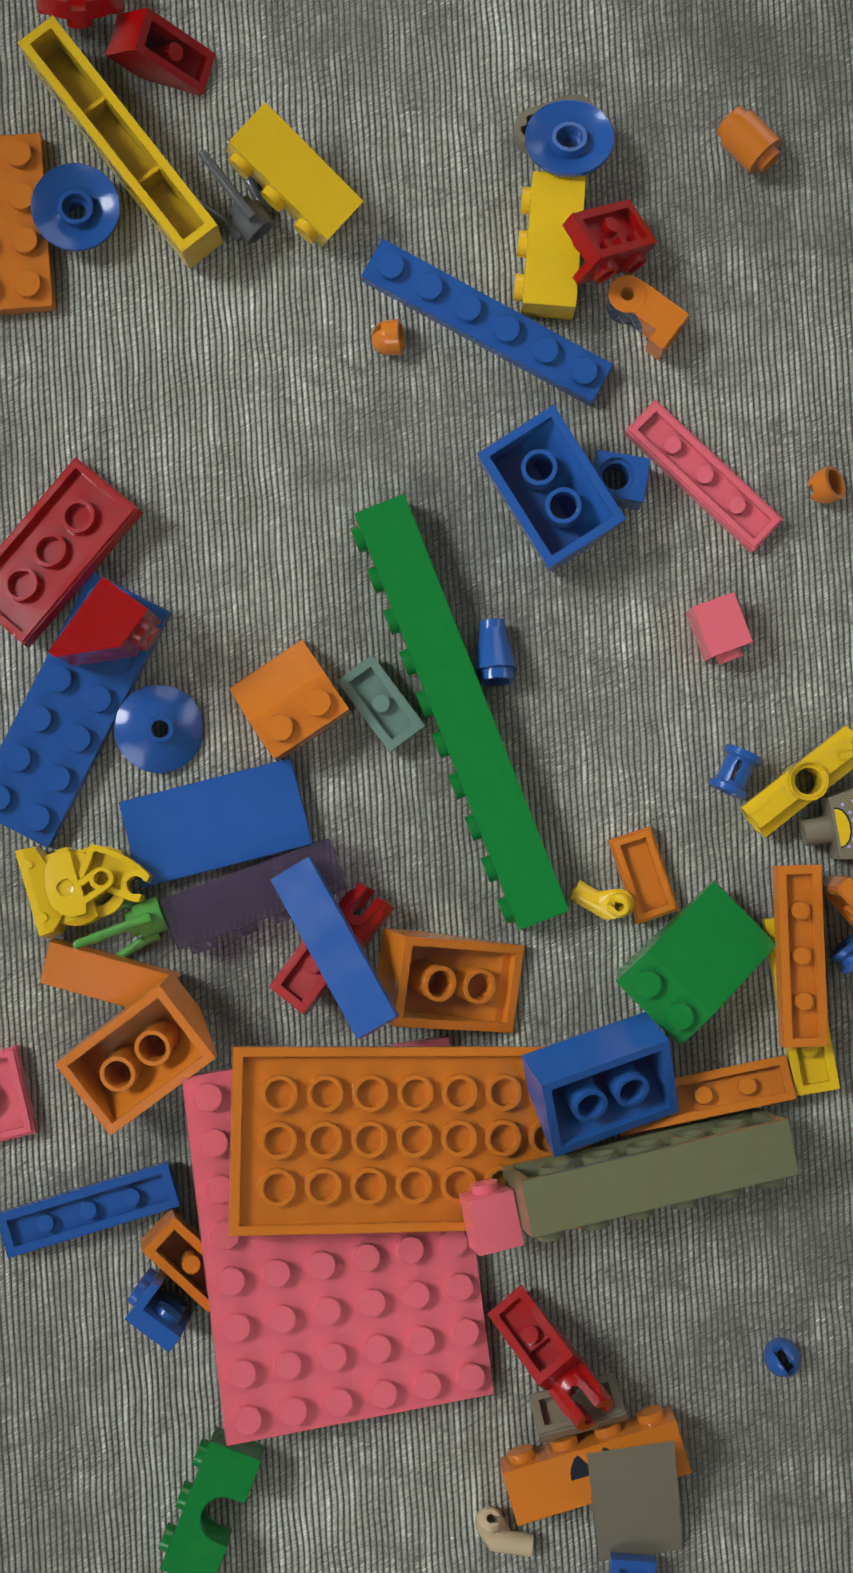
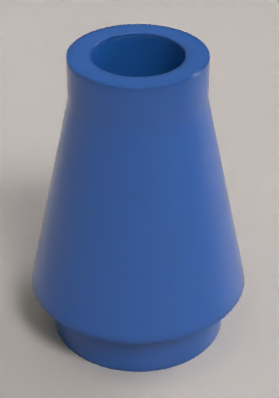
M492 618L480 621L474 666L475 674L479 678V684L494 687L513 683L514 673L518 668L507 636L505 620Z

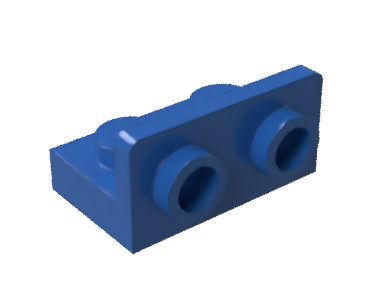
M150 1267L126 1300L133 1307L125 1320L170 1353L180 1339L193 1313L186 1309L188 1304L177 1293L171 1290L163 1292L159 1289L167 1274L161 1269L156 1271Z

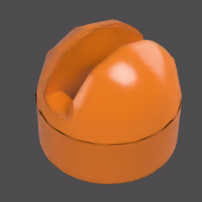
M401 319L385 320L379 322L374 327L372 345L380 354L388 356L404 354L405 339Z
M831 465L815 472L810 476L807 483V488H812L814 491L810 495L811 500L819 504H831L843 499L846 494L845 482L841 473L836 467Z

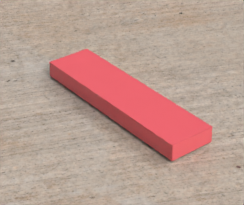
M656 399L625 431L624 435L648 458H651V461L750 553L754 552L784 520Z

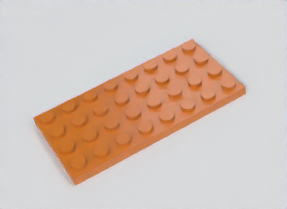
M232 1046L229 1236L466 1231L459 1193L471 1191L470 1185L472 1183L486 1179H497L498 1184H505L502 1171L503 1166L553 1155L528 1092L521 1056L547 1046Z

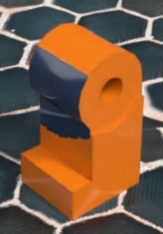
M633 275L617 277L609 287L606 299L608 315L613 321L620 324H630L646 336L648 342L645 351L659 361L685 327L689 314L653 287Z

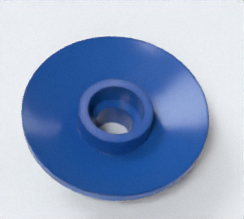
M560 100L543 106L531 117L525 132L526 149L533 162L544 171L561 177H579L594 172L607 161L614 144L613 127L606 115L595 106L578 100Z
M68 163L51 169L38 181L31 198V214L39 233L50 244L62 250L81 252L98 247L112 235L120 217V201L113 183L100 170L86 164ZM81 207L85 209V215L81 219H73L70 213L74 208Z
M150 685L133 692L122 703L115 718V739L121 753L134 766L148 772L165 773L181 768L195 756L203 739V720L197 705L186 693L168 685ZM157 720H162L168 725V733L162 738L155 737L151 731L152 724Z

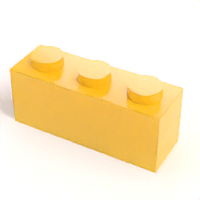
M266 102L228 142L226 152L230 155L228 162L233 169L245 179L251 176L263 188L261 195L266 202L278 212L284 209L296 221L293 224L295 230L310 244L316 241L323 247L363 203V200Z
M533 171L531 187L522 186L520 214L528 215L527 230H519L517 257L525 258L524 274L515 273L513 301H521L520 314L524 316L573 320L578 285L572 277L579 270L580 253L575 249L571 238L562 224L572 213L584 210L586 175L561 177L548 172Z

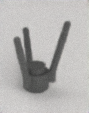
M226 138V139H225V145H226V147H227L228 142H229V140H230L231 138ZM201 150L199 157L235 203L229 210L232 220H228L199 198H197L213 220L228 231L236 242L241 241L243 238L248 244L258 241L272 228L275 221L270 216L274 211L262 197L254 179L251 176L248 179L242 177L253 200L248 195L242 197L208 152Z

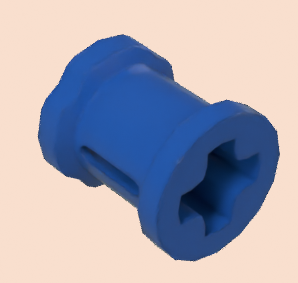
M726 744L724 751L727 754L716 778H711L708 784L727 795L746 800L748 795L745 791L755 766H761L763 759L746 749ZM737 764H741L735 779L730 780Z

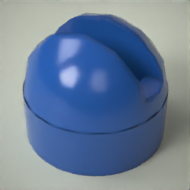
M783 1337L774 1338L764 1348V1362L774 1375L787 1378L799 1370L801 1354L791 1340ZM780 1349L784 1351L791 1363L786 1368L782 1366L774 1354Z

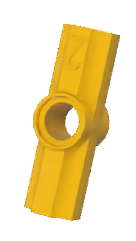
M844 725L800 761L788 766L782 775L740 807L745 819L762 838L771 834L811 801L822 797L830 786L853 769V731L847 725ZM802 769L811 773L814 779L813 788L807 794L800 792L795 785L796 774Z

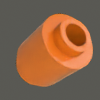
M738 106L726 116L716 131V134L722 139L720 144L749 174L760 170L761 173L766 172L781 156L778 148L781 145L782 139L753 110L746 111L742 106Z

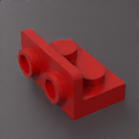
M630 199L572 213L562 224L571 238L575 249L585 260L583 266L572 277L577 285L591 281L600 284L615 274L623 272L624 275H630L636 272L646 263L645 255L657 243V240Z

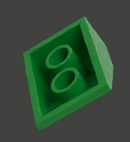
M713 880L618 969L616 983L681 1046L718 1011L775 948V940Z

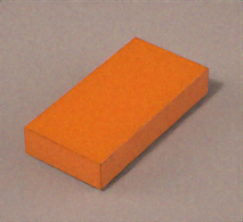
M651 826L607 840L623 888L634 899V907L631 912L635 924H640L679 910Z

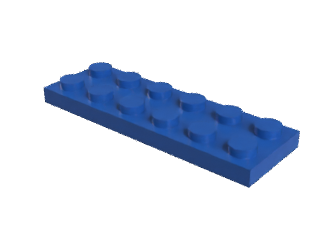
M93 573L87 579L57 638L100 581L101 576ZM116 585L118 588L162 620L157 626L161 632L155 643L146 652L140 650L135 657L72 666L48 653L0 746V824L47 848H52L114 727L115 718L120 706L131 694L172 614L170 611Z

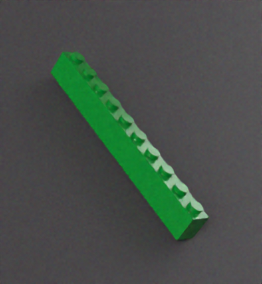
M405 494L354 513L358 526L350 528L359 553L368 550L374 567L366 569L375 593L378 594L384 591L390 608L383 610V614L391 634L400 633L406 649L399 651L400 657L408 676L417 674L423 689L416 692L415 695L424 717L433 715L439 731L431 734L440 758L449 756L455 773L448 775L457 800L465 797L472 813L464 816L473 841L479 839L483 841L488 855L480 859L489 882L498 880L504 897L497 899L506 924L515 922L517 929L522 930L569 911Z

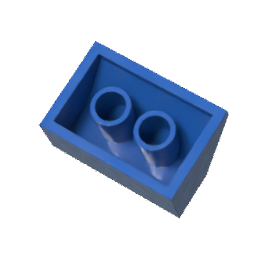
M554 404L477 453L479 463L549 574L589 549L626 520Z
M646 1012L521 1055L528 1092L554 1157L679 1112L670 1041Z

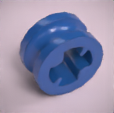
M853 934L839 943L828 955L832 962L837 961L840 963L839 971L843 975L853 971Z

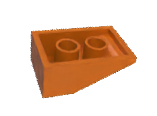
M383 928L377 975L400 1015L388 1024L394 1027L513 1033L525 945L426 931Z

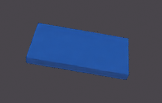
M291 758L119 802L132 858L153 876L151 883L137 877L140 888L313 844Z

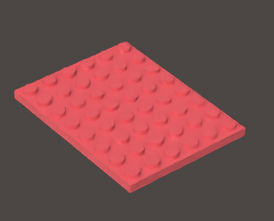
M439 1036L379 1046H450L449 1037ZM232 1068L195 1073L187 1080L185 1077H182L184 1108L226 1445L230 1446L494 1394L477 1255L469 1247L467 1232L229 1236L228 1206Z

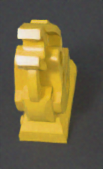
M90 844L89 847L83 849H73L67 846L57 849L54 853L48 855L43 849L37 847L15 851L39 937L52 939L63 934L67 925L86 926L103 917L110 916L121 908L125 899L135 903H142L145 896L134 894L130 888L131 882L135 878L140 877L143 881L151 883L153 878L144 867L127 857L123 851L110 846L103 847ZM113 894L107 903L100 905L103 900Z

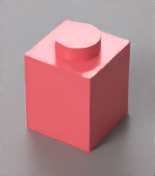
M735 592L696 605L686 612L704 662L716 658L718 664L721 665L744 656L741 648L753 642Z
M486 1179L472 1183L470 1185L471 1191L459 1193L469 1247L479 1256H484L524 1245L513 1189L503 1183L498 1184L497 1179Z

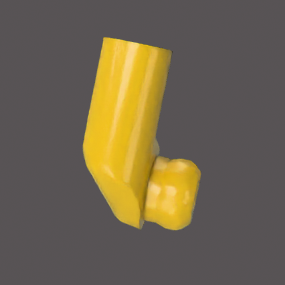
M581 880L576 883L568 898L604 920L623 918L629 915L634 907V899L628 891L621 888L598 891Z

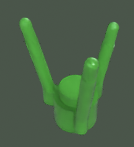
M144 893L142 895L145 898L142 903H135L125 899L119 910L132 909L124 913L126 921L77 939L73 942V947L79 949L130 930L133 938L139 935L142 937L115 954L128 958L147 944L161 940L160 932L168 930L169 926L158 897L147 899Z

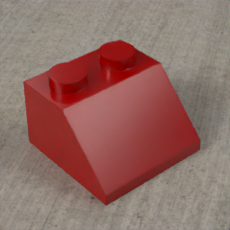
M102 577L48 652L72 666L135 657L140 650L146 652L155 643L161 632L157 626L162 620L116 585Z

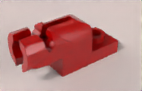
M358 881L355 887L345 894L338 905L364 950L375 936L376 931L382 927L394 911L395 907L389 901L376 897L361 916H355L353 914L354 910L363 909L376 892L363 882ZM302 941L269 985V988L303 1015H308L327 990L328 985L304 941Z
M520 1285L487 1313L538 1386L548 1391L561 1411L571 1420L577 1430H588L596 1423L586 1409L572 1398V1395L576 1393L573 1387L578 1386L595 1408L601 1407L607 1414L614 1407L615 1401L605 1387L596 1378L593 1371L560 1328L550 1321L527 1288Z

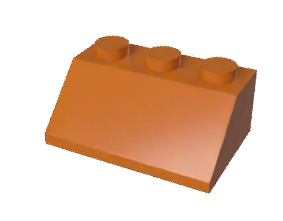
M171 973L70 1049L55 1065L111 1136L182 1084V1077H185L187 1080L216 1059L218 1055L200 1007L177 977Z

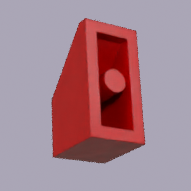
M147 7L118 14L105 56L139 78L195 95H203L216 53Z

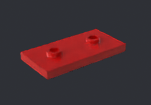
M76 457L0 545V625L28 648L32 646L143 514L139 508Z

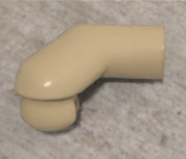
M484 1507L476 1514L475 1526L490 1551L526 1557L532 1556L533 1533L512 1531L501 1512L495 1507Z

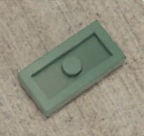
M373 655L337 680V683L390 753L425 727V724Z

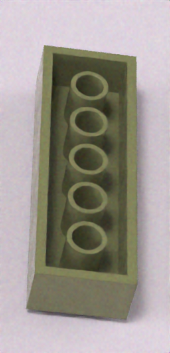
M758 1108L580 1148L557 1157L550 1155L502 1167L505 1185L514 1191L521 1228L532 1238L537 1237L540 1242L561 1239L566 1236L565 1230L582 1227L584 1231L604 1229L610 1226L611 1219L627 1216L628 1220L646 1219L654 1215V1209L669 1205L671 1209L675 1210L691 1208L698 1205V1198L714 1195L716 1199L733 1198L742 1194L741 1188L757 1185L761 1189L778 1187L785 1184L784 1178L799 1174L789 1120Z

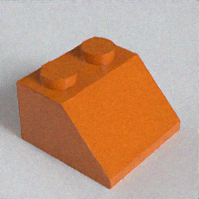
M303 640L229 688L249 723L276 761L282 760L351 714L349 708Z

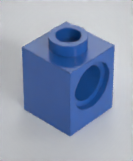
M598 450L593 463H590L602 482L604 483L603 474L610 470L618 471L625 479V486L621 489L615 490L606 486L618 507L639 511L644 503L651 458Z

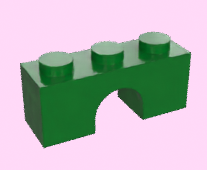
M217 1426L210 1441L204 1438L201 1439L191 1464L199 1467L194 1483L187 1480L184 1481L175 1507L181 1509L182 1513L177 1525L168 1522L158 1550L165 1552L160 1570L167 1573L218 1572L232 1529L212 1520L207 1512L206 1505L220 1497L230 1498L245 1504L262 1461L264 1445L250 1441L227 1446L224 1429Z

